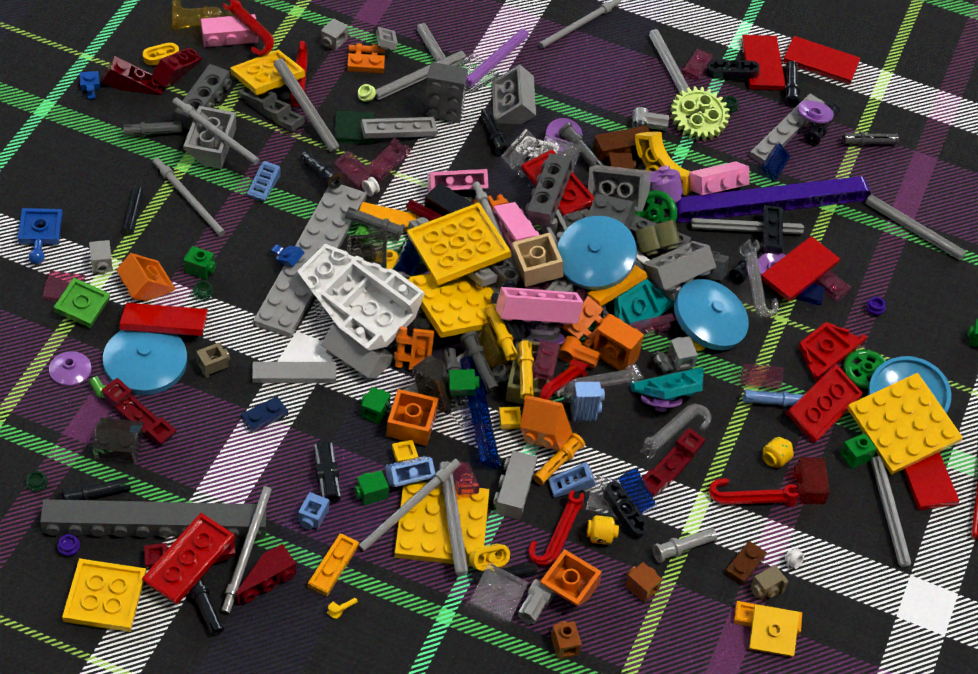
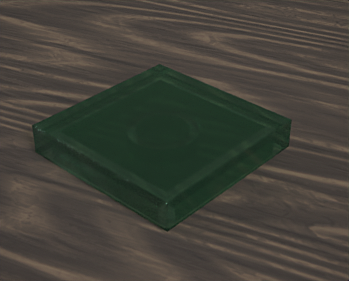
M337 110L335 140L343 143L373 144V138H364L361 120L374 119V112Z

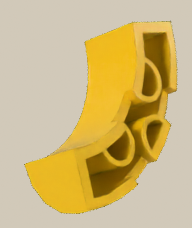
M662 132L636 134V149L639 158H642L646 166L645 170L654 172L659 170L661 166H670V169L679 171L684 195H688L691 192L689 183V172L691 171L678 166L669 157L663 145Z

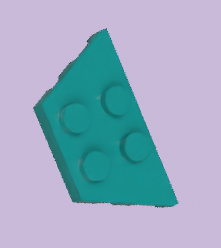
M645 279L614 298V315L629 326L640 330L673 307L674 301L666 298L659 288H655L648 279Z
M703 367L630 383L631 391L665 400H674L677 396L682 395L692 396L695 392L703 391Z

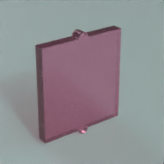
M50 271L47 282L44 283L43 299L58 301L73 278L84 282L85 275Z

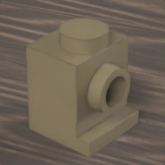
M220 343L196 351L197 364L205 378L210 377L209 374L228 367L230 355L227 349L222 348Z
M774 565L754 577L751 589L755 597L763 600L767 597L772 598L778 593H784L789 581L778 567Z

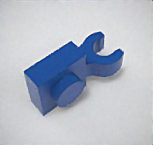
M98 71L80 72L81 91L87 90L88 99H95V89H100Z
M275 245L270 250L278 255L276 259L281 265L293 267L305 254L301 247L290 245L285 249Z

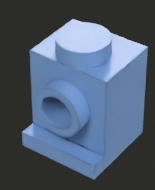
M309 492L298 512V522H300L301 526L309 530L312 528L319 529L323 519L329 512V499Z

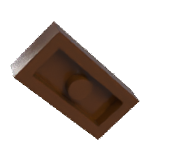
M748 541L726 569L725 575L743 586L766 557L767 552Z

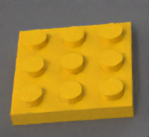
M279 49L270 52L268 55L230 67L231 74L256 95L264 94L271 89L280 88L286 84L274 66L276 60L282 58L297 81L305 77V70Z
M79 559L62 616L63 622L131 632L144 585L142 578L147 573L146 568Z

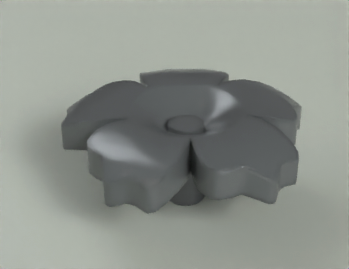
M657 351L653 360L655 363H658V367L662 368V371L665 372L668 370L673 371L674 365L671 358L665 355V353Z

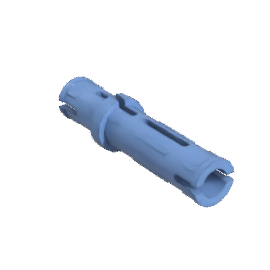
M744 390L743 402L774 404L787 407L793 406L804 394H791L787 391L777 393Z

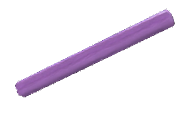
M524 28L520 29L467 76L466 85L469 87L475 85L528 37L527 34L529 32Z

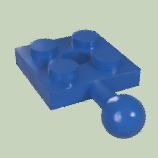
M22 208L18 243L34 244L33 250L28 255L29 261L32 264L39 265L44 261L45 255L42 251V244H59L63 217L62 209ZM40 224L45 225L43 228H37Z

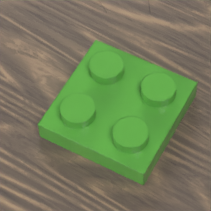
M73 278L55 304L54 312L91 328L109 301L110 293Z

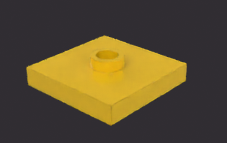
M755 604L749 650L794 657L799 612Z

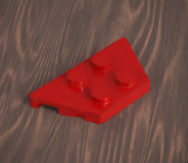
M825 322L800 342L799 349L814 380L817 381L832 366L840 363L850 353L865 343L867 336L862 334L859 337L850 334L849 329L839 328L834 324Z

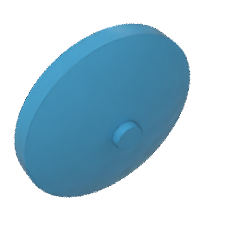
M589 216L574 222L564 231L557 245L563 261V275L574 285L587 290H604L621 283L633 270L637 257L636 242L631 231L620 221L607 216Z
M696 279L686 283L676 294L674 300L676 319L684 332L695 342L714 350H728L737 346L746 336L749 326L747 312L738 297L725 286L711 280Z
M121 330L109 340L104 349V371L110 382L119 378L132 390V394H157L174 386L183 376L187 367L186 347L177 334Z
M901 356L887 360L872 375L868 395L915 373H919L947 414L951 404V388L944 374L932 363L917 357Z

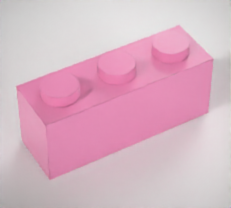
M236 16L201 19L204 47L258 43V37Z
M736 161L689 172L690 190L700 195H706L749 185V166Z
M487 169L427 173L428 192L439 183L449 187L452 191L474 190L472 186L474 182H479L482 189L488 188Z
M516 202L494 206L493 214L512 251V242L539 235Z

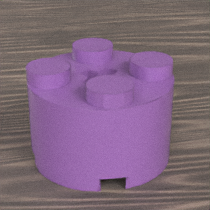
M661 166L659 170L651 172L650 191H663L674 202L679 201L682 198L681 194L684 195L679 171L670 169V166ZM656 198L654 203H661L663 200Z

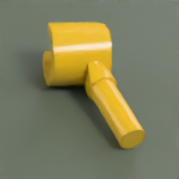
M353 598L340 606L332 602L328 606L329 611H327V614L338 619L346 608L356 604L358 601L356 598Z

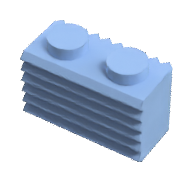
M599 381L575 382L570 404L573 421L597 420L598 413L602 412L601 401L605 399L604 388H601Z
M427 456L390 465L386 464L385 466L388 484L392 487L435 477L433 460Z

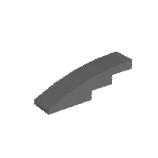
M247 87L238 91V95L254 109L292 132L306 123L304 116L293 112L291 106L278 100L276 93L272 91H267L261 95H256Z

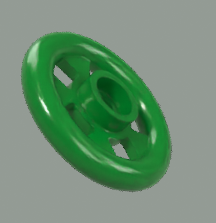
M658 190L649 191L646 202L650 205L646 211H635L637 216L642 218L646 216L649 221L654 223L660 221L663 223L670 220H675L676 222L677 207L674 200L667 193ZM656 198L663 200L661 205L654 203ZM664 209H669V217H664ZM653 210L657 211V215L655 217L652 216Z
M856 350L845 358L843 370L857 387L868 390L870 382H868L867 378H872L875 370L886 360L874 351ZM867 358H870V359L874 360L875 363H873V362H871V361H868V360H866V359H867ZM855 359L861 361L858 365L853 363ZM857 370L860 376L856 377L853 371Z

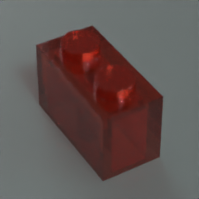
M800 457L797 465H794L793 476L797 478L796 493H798L800 498V504L825 505L830 494L825 458Z

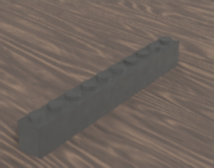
M43 499L40 523L42 534L52 536L71 534L73 536L115 535L117 537L160 536L168 538L179 537L200 513H203L233 533L236 539L246 538L257 504ZM267 505L255 540L266 538Z

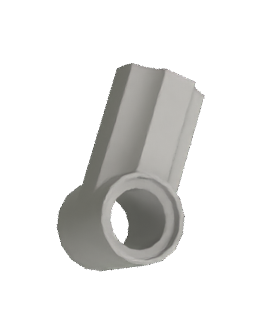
M637 107L633 110L632 128L647 125L650 129L667 131L669 115L649 113L648 109L644 107Z
M535 579L530 586L525 602L518 612V617L527 624H535L544 607L550 604L555 592L541 585L540 581Z

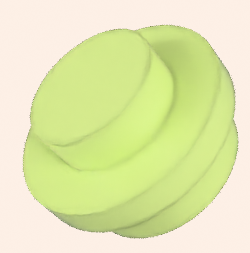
M364 84L358 89V97L362 102L371 101L376 95L375 88L369 84Z

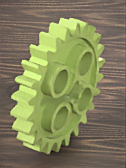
M694 86L693 91L688 87L686 92L682 90L680 95H676L671 105L670 112L672 114L670 118L674 119L673 125H678L677 131L683 129L682 135L688 133L689 139L695 136L696 141L699 140V137H702L704 141H706L707 136L711 140H713L714 135L719 137L720 132L723 133L725 127H727L730 115H728L729 109L725 108L727 103H721L723 97H716L717 92L711 94V89H708L706 92L703 87L698 90Z

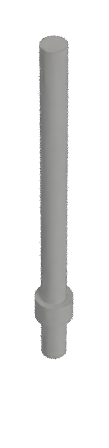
M612 0L609 3H603L597 10L539 42V47L543 49L600 15L611 12L612 8L621 4V1Z
M177 97L174 98L172 103L182 110L185 116L193 118L254 165L258 164L260 160L258 157L197 113L190 104H185Z
M158 157L155 158L153 164L160 170L163 178L171 182L218 236H223L225 234L224 229L176 178L173 170Z
M474 182L472 186L476 193L477 202L481 204L507 244L488 203L487 193L483 192L479 182ZM511 253L512 257L507 258V260L518 270Z
M454 459L444 469L441 468L437 471L431 481L363 540L359 547L363 551L368 549L440 483H445L450 478L449 475L461 465L460 462Z
M263 487L231 583L227 585L225 591L226 598L221 610L224 613L230 614L236 598V592L239 589L272 491L269 487Z

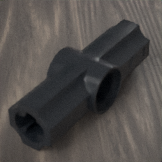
M319 441V443L314 445L316 480L320 485L321 497L329 499V505H332L341 499L338 483V463L335 462L332 443Z

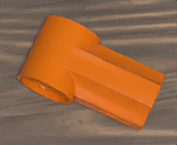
M567 336L557 352L559 359L566 363H570L575 359L589 364V367L593 369L596 367L601 352L581 345L580 340L574 336Z

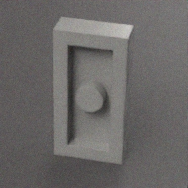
M378 27L376 31L378 46L384 50H396L398 42L395 31Z

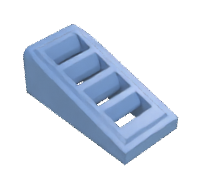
M263 161L247 192V197L265 202L280 178V166Z
M587 462L548 478L555 498L567 495L572 490L578 492L597 485L593 472ZM565 480H569L570 484L567 485ZM558 482H561L562 488L560 489L557 485Z

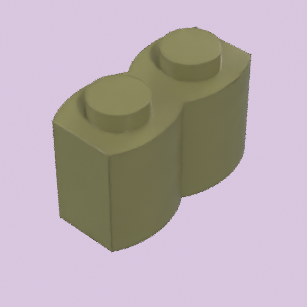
M675 220L635 231L641 253H646L647 256L658 254V249L665 248L666 251L677 248L676 244L681 243Z

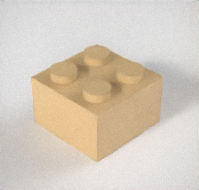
M551 233L512 242L513 258L525 287L563 277V261Z

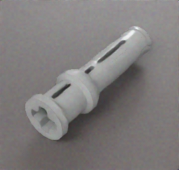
M711 527L681 539L671 538L669 542L661 545L658 543L654 544V557L659 563L672 556L679 557L683 551L716 541L717 535L712 536L716 531Z

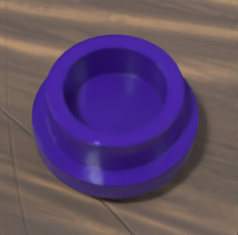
M872 297L867 301L866 309L873 315H881L886 309L885 301L880 297Z
M67 534L60 538L57 543V549L61 555L72 556L79 551L80 542L75 536Z

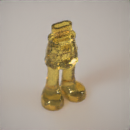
M172 0V29L201 25V19L234 16L231 11H226V9L222 11V9L213 6L195 9L183 8L179 0Z

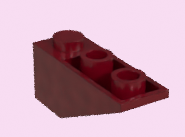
M188 47L160 59L151 77L166 88L175 84L203 58L195 50Z
M116 56L107 66L102 79L103 83L118 90L161 95L164 87L151 77L152 74Z
M283 544L267 551L258 560L236 592L238 606L251 602L259 594L271 591L276 585L288 582L296 575L297 563Z

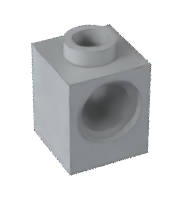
M334 18L321 30V44L334 51L348 39V26Z
M110 241L89 242L92 272L104 273L113 271Z
M690 336L678 337L670 341L668 354L673 361L675 370L695 367L698 354Z

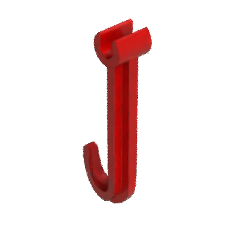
M230 0V5L223 3L224 9L231 11L264 43L263 50L260 51L252 47L251 51L258 56L268 55L274 45L271 33L242 7L240 1Z
M301 41L299 42L296 64L305 70V77L298 80V83L305 92L308 55L306 42ZM291 92L290 106H300Z
M573 359L567 370L543 386L540 398L550 400L556 391L578 376L585 378L587 375L585 369L589 367V364Z
M723 478L713 481L709 486L710 498L714 502L724 505L783 502L784 505L792 507L796 505L798 493H795L797 486L789 484L781 490L719 492L716 489L717 487L729 484V479Z
M575 490L569 493L566 508L543 556L535 554L537 542H531L529 557L536 565L550 566L559 557L576 516L584 506L583 493H581L579 499H575Z

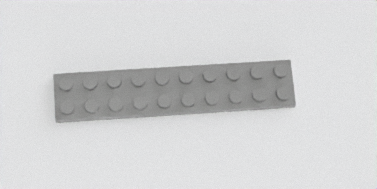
M342 184L336 189L327 188L295 245L296 247H301L305 254L293 267L283 266L253 320L254 326L289 338L292 337L314 296L297 271L324 244L340 248L354 222L345 219L349 207L359 210L362 202H365L367 198L366 192Z

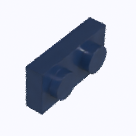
M278 396L242 413L241 419L250 432L254 433L288 416V410Z

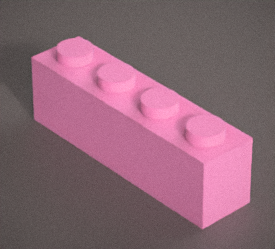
M501 287L496 310L499 316L507 321L516 319L525 322H559L568 325L570 323H578L583 301L576 292Z

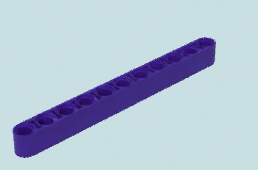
M858 176L682 197L675 204L677 207V221L685 223L691 222L692 218L719 219L763 213L764 205L783 207V211L861 202L867 200L871 195V191L865 178Z

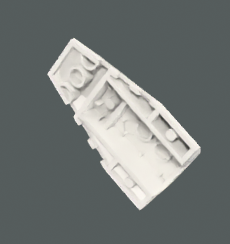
M324 244L297 271L338 328L368 351L387 347L396 338V335L399 334V327H407L415 319L425 295L423 290L395 270L382 268L381 265L364 261L359 256H351L348 252L328 244Z

